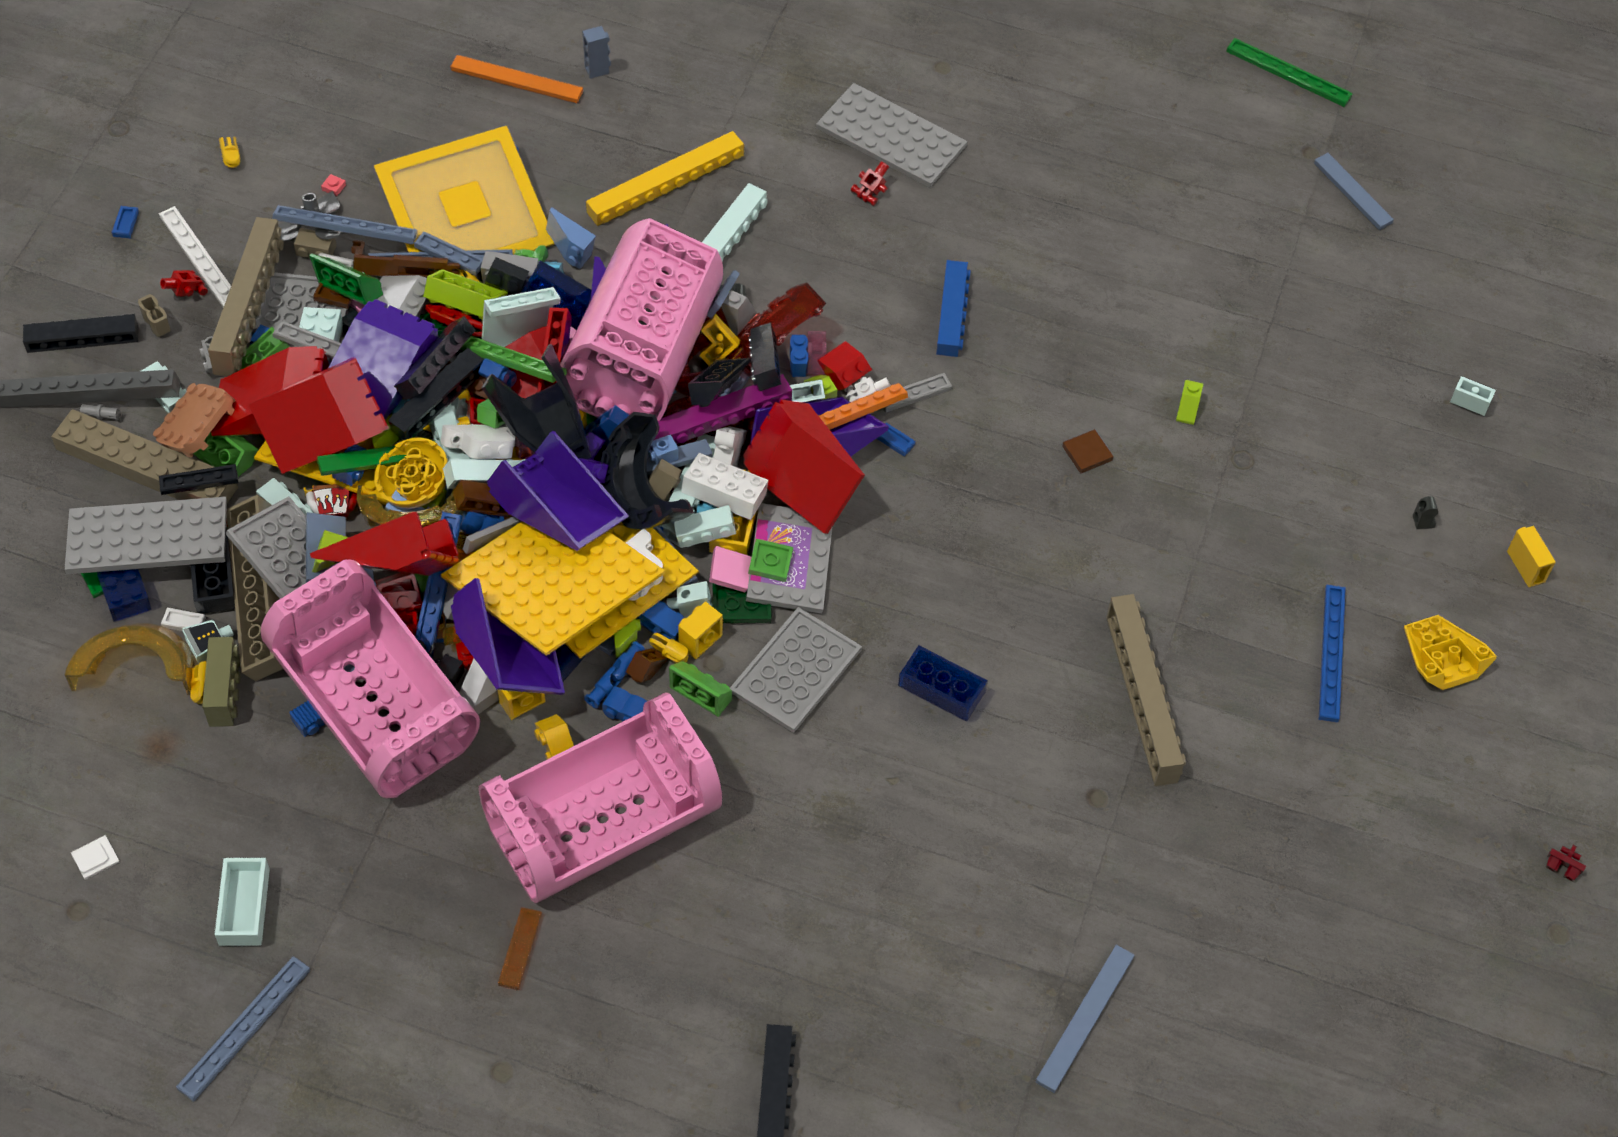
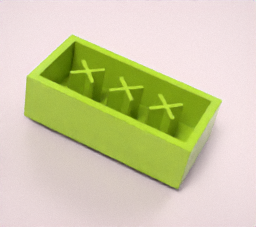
M442 269L427 276L423 297L428 298L433 303L445 304L450 309H460L464 314L477 315L479 319L483 320L484 300L507 296L508 292Z

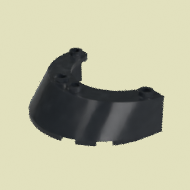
M631 413L613 430L608 438L610 440L606 451L603 450L601 462L608 464L605 483L600 484L629 515L621 523L631 529H649L679 521L694 514L688 500L665 501L653 491L649 483L647 457L650 446L659 432V423L655 414Z

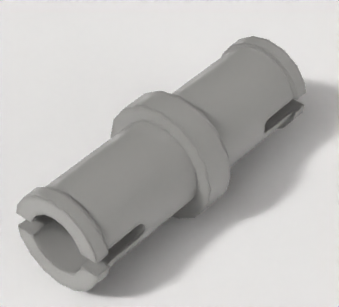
M82 404L80 408L81 413L96 417L97 419L109 418L118 420L120 418L119 408L105 407L101 404L98 406Z

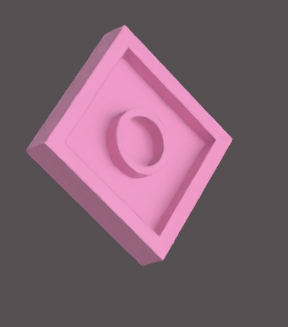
M716 546L713 550L709 582L746 592L750 576L748 571L752 557Z

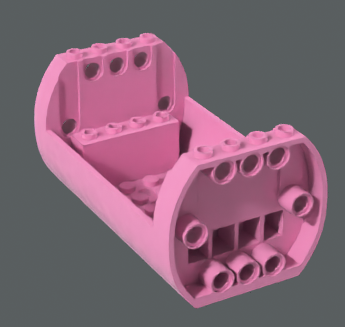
M651 218L639 221L626 230L560 364L561 367L566 368L567 375L565 376L577 402L578 409L598 418L616 405L629 415L633 412L655 414L657 421H660L723 279V264L717 249ZM644 308H648L652 312H647ZM639 321L645 322L646 325L640 324Z
M343 560L276 601L267 612L261 625V638L381 797H398L463 754L476 737L480 727L479 715L454 688L376 588L369 574L357 561ZM351 664L355 669L352 672H346L344 667ZM363 679L366 681V685L358 687L355 685V682ZM370 694H375L378 697L374 702H370L366 698ZM381 709H386L389 711V714L381 717L378 715V712ZM393 724H398L401 727L397 732H393L389 728Z
M663 693L645 702L643 712L506 781H503L501 775L479 785L481 805L492 835L529 898L534 903H538L695 822L718 810L722 805L721 785L712 757L669 693ZM636 798H642L644 803L636 805L633 801ZM618 807H624L626 812L618 814L615 810ZM601 816H606L608 821L606 823H599L597 819ZM583 825H587L591 828L588 832L585 833L579 830L580 827ZM564 835L572 836V839L568 842L561 840Z

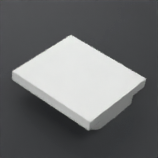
M106 835L71 852L85 880L120 863Z

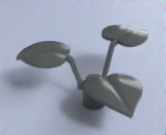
M333 191L318 200L314 193H307L302 196L304 206L300 208L303 210L333 214L340 209V203ZM290 222L279 224V227H281V240L289 242L296 239L302 225L298 224L297 226L295 223ZM318 227L315 229V234L320 239H333L345 233Z

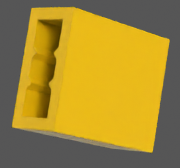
M1534 526L1522 527L1516 531L1507 553L1528 588L1545 583L1556 561Z

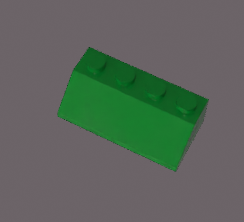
M316 254L309 255L318 283H322L324 287L364 305L368 301L373 302L374 299H378L383 295L381 282L377 278H373L364 272L355 270L331 258Z

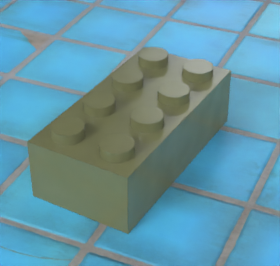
M209 637L202 707L209 727L234 726V718L238 717V708L235 704L236 701H239L237 684H240L241 675L238 672V666L241 665L238 644H235L233 637Z

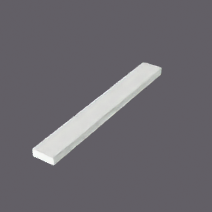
M175 206L159 213L165 226L219 303L224 307L231 288L227 279Z

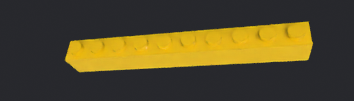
M731 131L587 200V214L597 226L607 223L617 216H621L646 202H650L675 188L681 187L704 174L744 156V143L734 131Z

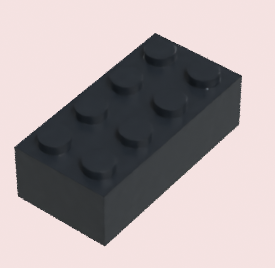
M226 535L225 562L191 564L193 600L196 611L199 614L235 609L229 538Z

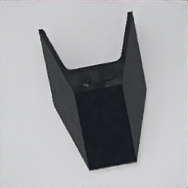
M552 344L547 346L541 358L554 376L555 384L527 398H522L495 375L491 374L488 376L482 386V390L512 434L533 452L537 451L550 432L555 431L578 459L591 458L577 402Z

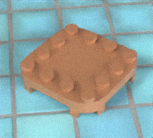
M192 383L188 386L185 395L176 402V406L171 413L165 416L161 426L153 432V436L156 437V441L162 446L192 458L194 452L200 448L204 451L209 446L204 442L205 438L224 414H233L232 404L236 400L221 388Z

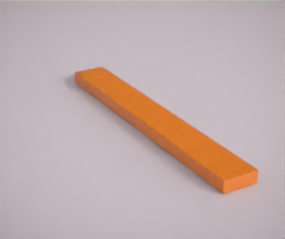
M460 55L456 56L451 65V71L578 103L583 93V87Z

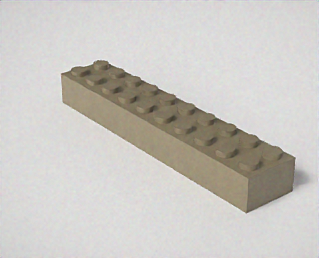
M256 217L208 349L214 375L229 376L241 369L242 357L246 355L247 343H250L252 329L256 327V317L260 315L261 303H264L266 289L270 287V277L274 275L275 263H278L279 252L283 250L284 241L281 240V227H279L277 219Z
M74 409L69 412L51 436L56 450L160 492L159 476L214 467L194 458H188L182 453ZM230 484L166 495L178 500L226 497L228 503L238 489L237 484Z
M257 494L228 508V529L272 505ZM229 539L241 673L254 681H258L284 669L261 638L262 622L272 605L279 600V597Z
M1134 594L1111 597L1106 619L1154 786L1178 783L1180 775L1183 774L1182 769L1186 765L1185 755L1181 754L1180 738L1175 735V721L1170 718V705L1168 701H1165V688L1163 684H1160V671L1154 664L1155 654L1149 647L1150 637L1144 630L1145 620L1140 616L1139 601H1136Z

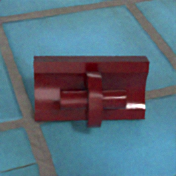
M1572 845L1570 849L1562 846L1561 852L1552 848L1547 855L1549 858L1546 868L1556 872L1560 864L1568 867L1564 877L1571 881H1574L1579 874L1584 872L1586 865L1578 862L1582 855L1575 852L1577 848L1575 845Z

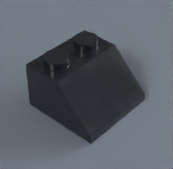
M495 257L485 284L507 291V296L520 294L529 271Z

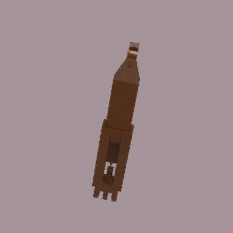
M359 240L353 241L351 253L354 254L353 269L364 272L367 275H420L427 278V276L433 274L429 273V268L434 269V272L443 269L460 275L459 270H453L460 269V264L449 263L447 258L393 255V257L364 255L365 243Z

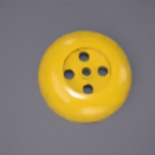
M410 438L395 444V448L388 454L385 452L379 460V463L385 460L388 461L390 457L395 455H407L396 465L385 466L379 464L375 470V486L383 499L393 506L404 509L424 506L436 499L446 486L443 468L449 460L444 450L430 439ZM396 490L407 500L397 501L392 498V495Z

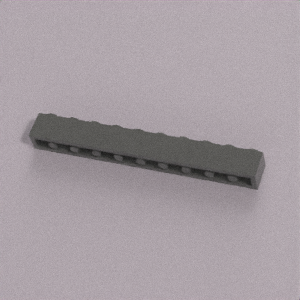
M174 369L0 380V408L179 397L180 379Z

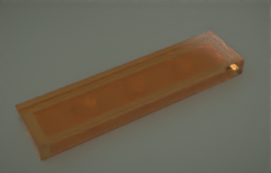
M521 907L498 986L519 990L541 920V911Z

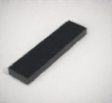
M236 464L159 476L161 495L239 483Z

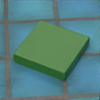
M756 539L748 574L786 582L793 547Z

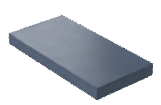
M307 512L306 583L336 565L334 564L314 573L312 569L315 559L311 558L309 553L318 550L324 530L346 536V517Z

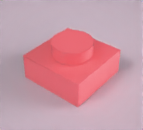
M330 174L321 185L322 191L327 193L333 191L335 196H338L346 186V181Z

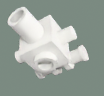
M862 377L859 383L854 384L855 390H853V385L845 388L847 392L846 398L848 401L853 402L876 391L888 388L891 385L887 378L874 382L871 377Z

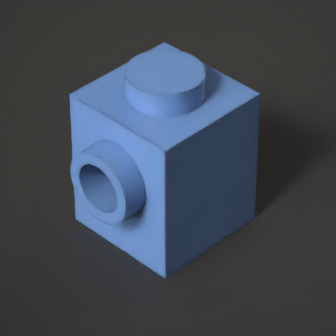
M671 434L654 440L650 446L648 455L650 460L654 461L656 465H658L661 459L668 463L678 460V447Z

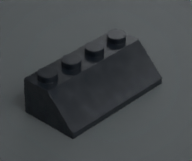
M724 359L713 362L688 383L692 405H699V407L709 406L712 401L716 400L719 395L723 394L727 388H730L750 364L751 359Z

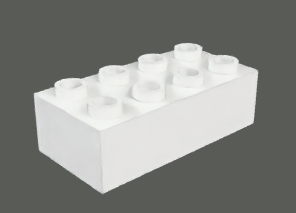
M698 453L683 476L681 492L717 507L729 505L732 513L751 520L766 496L769 480Z

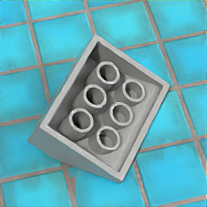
M420 275L382 276L380 282L383 295L377 300L386 303L388 306L391 305L403 310L404 314L407 312L420 317L426 310L425 306L430 303L428 298L423 297L427 278Z

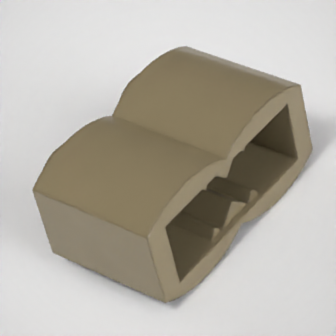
M151 294L138 299L143 319L146 323L150 324L152 332L158 337L170 332L171 328L166 312L159 306L157 299Z

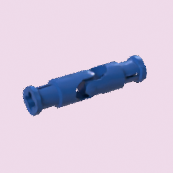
M633 641L627 652L622 653L613 666L599 679L591 693L584 696L588 705L598 709L600 702L609 695L613 687L618 686L624 676L628 674L626 670L635 653L646 650L640 643Z

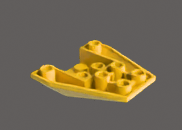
M1440 615L1404 625L1416 669L1427 682L1442 690L1478 679L1496 660L1497 656L1485 643Z

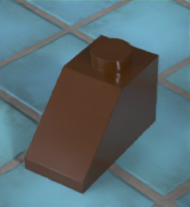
M655 648L638 651L631 660L626 673L639 683L651 680L668 661V658L664 657Z

